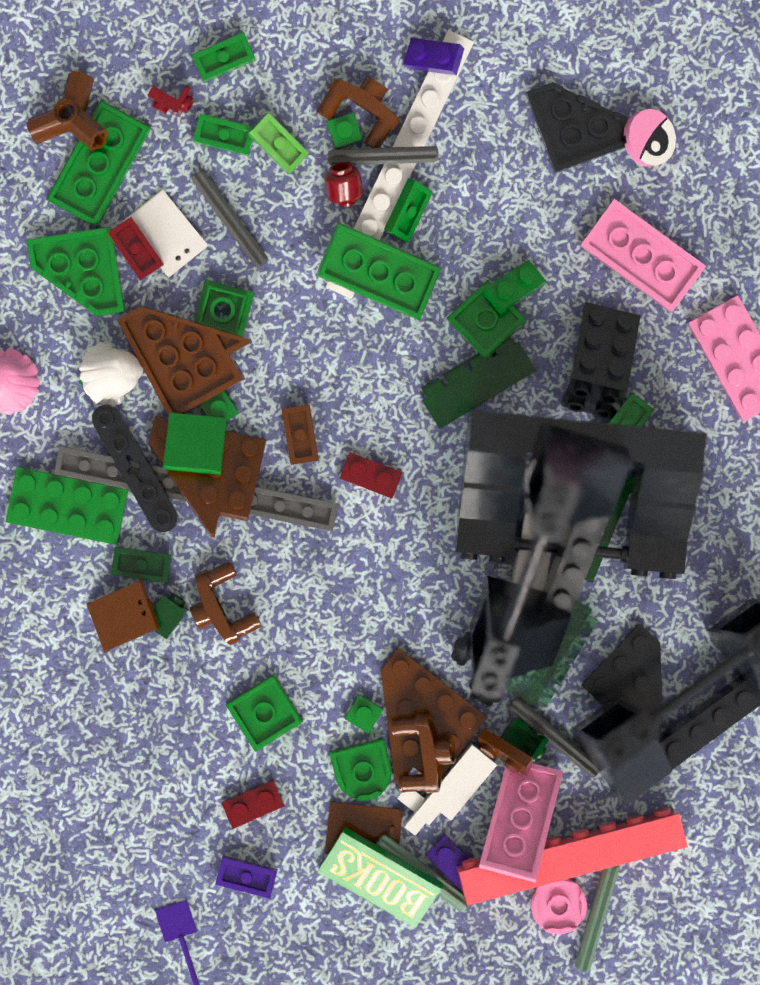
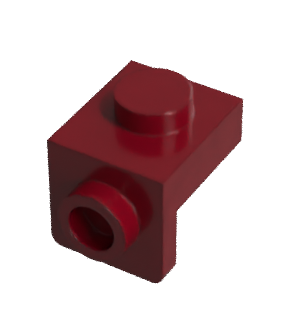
M187 85L178 100L155 86H152L147 95L150 101L153 102L151 107L164 115L169 111L179 118L183 112H189L195 101V98L192 97L194 92Z

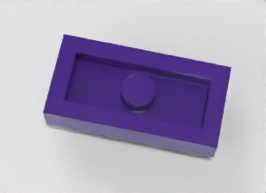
M411 38L403 65L407 69L457 76L465 48L461 44Z
M444 834L425 855L462 891L456 867L461 866L462 861L470 858Z
M223 855L215 885L270 899L278 869Z

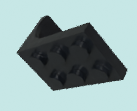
M585 303L573 364L561 400V406L574 412L582 411L594 414L603 419L612 418L619 411L628 392L641 315Z

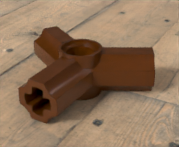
M78 71L69 73L62 99L56 103L54 109L28 119L26 123L27 128L36 144L66 132L72 133L92 151L98 148L101 149L107 142L109 132L86 113L94 79L90 75Z

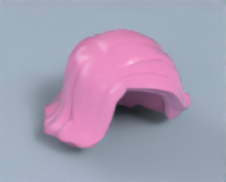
M8 348L5 352L0 350V413L5 412L7 415L25 410V406L32 403L33 397L38 394L39 390L37 387L40 384V380L36 377L38 373L37 366L32 363L27 355H22L13 348Z

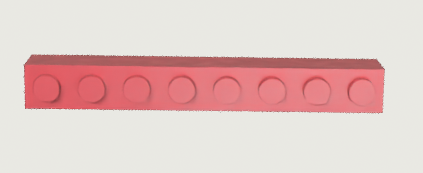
M664 807L654 810V815L643 817L642 814L629 816L626 818L627 822L624 823L606 822L600 824L597 830L588 831V829H580L572 832L571 837L561 839V836H553L547 838L536 883L479 868L480 861L478 858L464 860L461 866L456 867L464 900L468 906L686 848L688 845L680 814L675 810H670V807Z

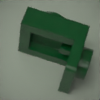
M513 718L500 736L501 739L532 757V762H535L544 755L546 751L545 746L549 742L546 736L538 735L519 718Z

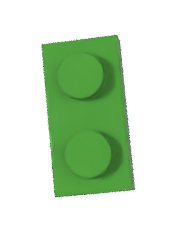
M269 112L248 133L287 174H291L309 154Z

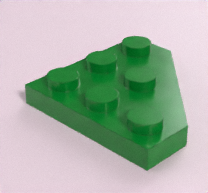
M112 227L26 240L31 269L97 317L126 312L116 248L107 232L112 230Z

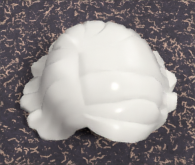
M98 342L95 346L89 347L87 349L88 352L83 356L82 363L79 365L81 371L79 378L83 382L84 391L96 404L100 403L101 405L115 407L116 404L120 405L125 398L124 395L135 387L142 376L143 368L139 360L132 353L113 348V345L109 343Z

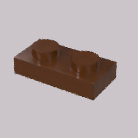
M310 404L283 408L282 415L290 464L295 465L319 461Z
M485 728L479 734L478 746L484 755L492 759L497 757L513 773L518 774L520 772L525 776L532 767V757Z

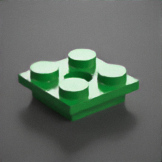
M205 279L194 321L243 336L255 293ZM220 303H227L231 307V313L226 318H219L215 314V308Z

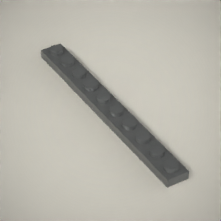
M59 446L54 474L130 490L111 456ZM129 460L131 468L128 470V473H135L139 477L140 482H143V478L140 475V469L143 467L142 464H136L134 461ZM151 465L168 497L186 501L163 467ZM256 487L250 515L333 532L338 503Z

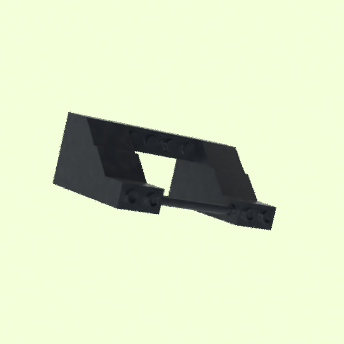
M472 410L467 417L455 552L461 553V559L477 560L478 555H487L491 562L506 563V557L513 558L514 552L518 553L519 549L531 550L534 540L520 539L519 535H515L527 455L528 453L532 454L544 422L628 448L631 460L629 469H632V484L626 546H621V549L598 546L594 557L620 559V563H624L623 569H631L630 575L648 577V571L659 572V578L676 579V574H685L687 540L704 474L707 433ZM547 541L543 552L557 553L561 542Z
M543 422L524 474L530 533L536 536L518 584L487 576L470 622L471 691L500 699L508 679L525 676L530 671L553 666L609 516L612 515L631 466L627 447ZM551 539L559 542L561 540L543 590L539 591L529 588L546 542Z
M749 599L707 630V633L726 659L652 713L646 714L644 710L614 697L570 729L616 797L627 805L670 774L674 768L760 706V599ZM731 669L736 672L738 677L662 733L658 731L657 727L660 726L659 722Z

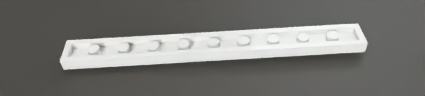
M450 30L447 31L443 42L461 44L465 48L457 76L435 72L427 73L393 147H419L426 145L474 44L473 41ZM417 163L384 164L355 224V230L377 240L381 239L387 221L407 179L410 178ZM328 282L326 288L351 300L355 294L331 282Z

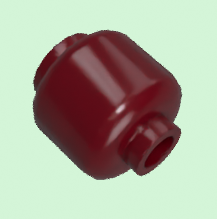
M340 162L330 166L329 171L324 176L329 201L339 204L340 207L354 205L355 201L363 194L359 169L348 162Z

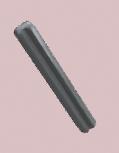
M436 146L333 149L328 151V163L331 166L340 162H348L351 165L431 163L438 161L439 151Z
M203 170L194 174L192 177L193 183L254 266L258 268L268 261L267 256Z
M519 697L512 700L508 706L510 711L539 735L546 736L551 745L590 777L594 778L598 775L599 771L581 748Z

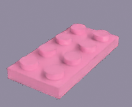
M615 199L580 245L581 248L670 313L674 311L706 267Z
M737 295L687 323L739 418L742 422H745L760 413V333Z
M532 763L531 769L525 776L520 772L518 774L513 773L505 767L479 868L536 883L563 771Z

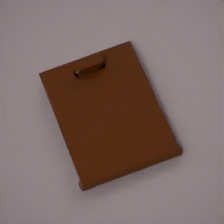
M143 580L87 603L104 653L160 629Z
M330 801L325 853H329L345 827L374 844L384 834L399 844L403 809Z

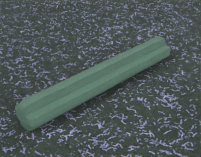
M386 834L378 839L376 842L377 846L442 882L443 887L438 894L442 899L460 912L467 909L468 906L464 900L463 892Z
M619 866L607 868L601 872L575 961V967L580 971L589 972L619 873Z

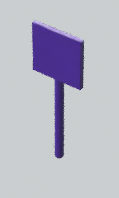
M184 900L156 909L155 913L164 941L168 942L179 938L193 985H199L184 936L197 932L188 901Z

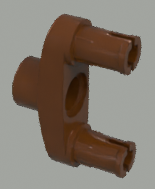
M366 76L360 87L333 78L327 87L329 89L328 93L316 111L330 121L343 99H349L374 115L377 122L364 141L371 148H380L391 130L395 131L400 123L395 114L381 102L388 89L369 76Z
M228 561L208 572L205 569L195 574L201 602L189 607L200 630L213 624L221 637L231 646L241 641V637L262 627V624L256 612L233 623L231 620H228L214 592L216 586L237 576L231 561Z
M429 713L417 714L414 718L392 720L391 731L393 737L418 735L424 767L423 774L399 777L401 793L425 791L426 793L439 792L442 784L443 765L454 764L456 760L453 739H439L434 720Z

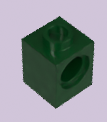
M174 593L171 596L164 594L153 608L160 625V629L155 630L156 633L165 639L170 637L189 610L184 607L186 601Z

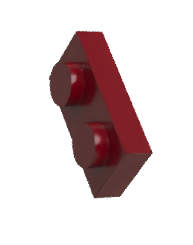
M132 217L107 232L140 281L164 266Z
M349 452L339 479L393 499L403 472Z
M274 779L221 803L232 829L285 806Z

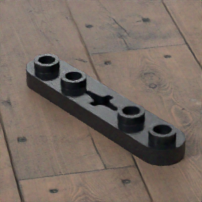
M111 405L99 406L92 414L93 426L148 522L158 532L171 531L178 523L177 510L117 408ZM127 455H130L136 464H142L143 467L140 469V475L143 478V482H140L139 477L135 473H128L131 465L126 457Z

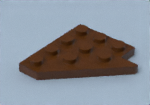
M140 306L117 319L168 416L169 413L185 414L245 380L232 354L251 344L252 340L250 338L146 306Z
M155 416L149 439V447L163 466L169 419ZM226 431L221 475L165 469L211 538H215L220 516L243 521L249 520L266 447V439Z
M400 648L396 649L381 669L395 784L399 786L400 776L408 775L413 767L423 774L424 767L418 735L393 737L391 731L392 720L414 718L417 714L429 713L434 720L439 739H453L457 758L488 717ZM451 764L443 765L442 776L448 770Z

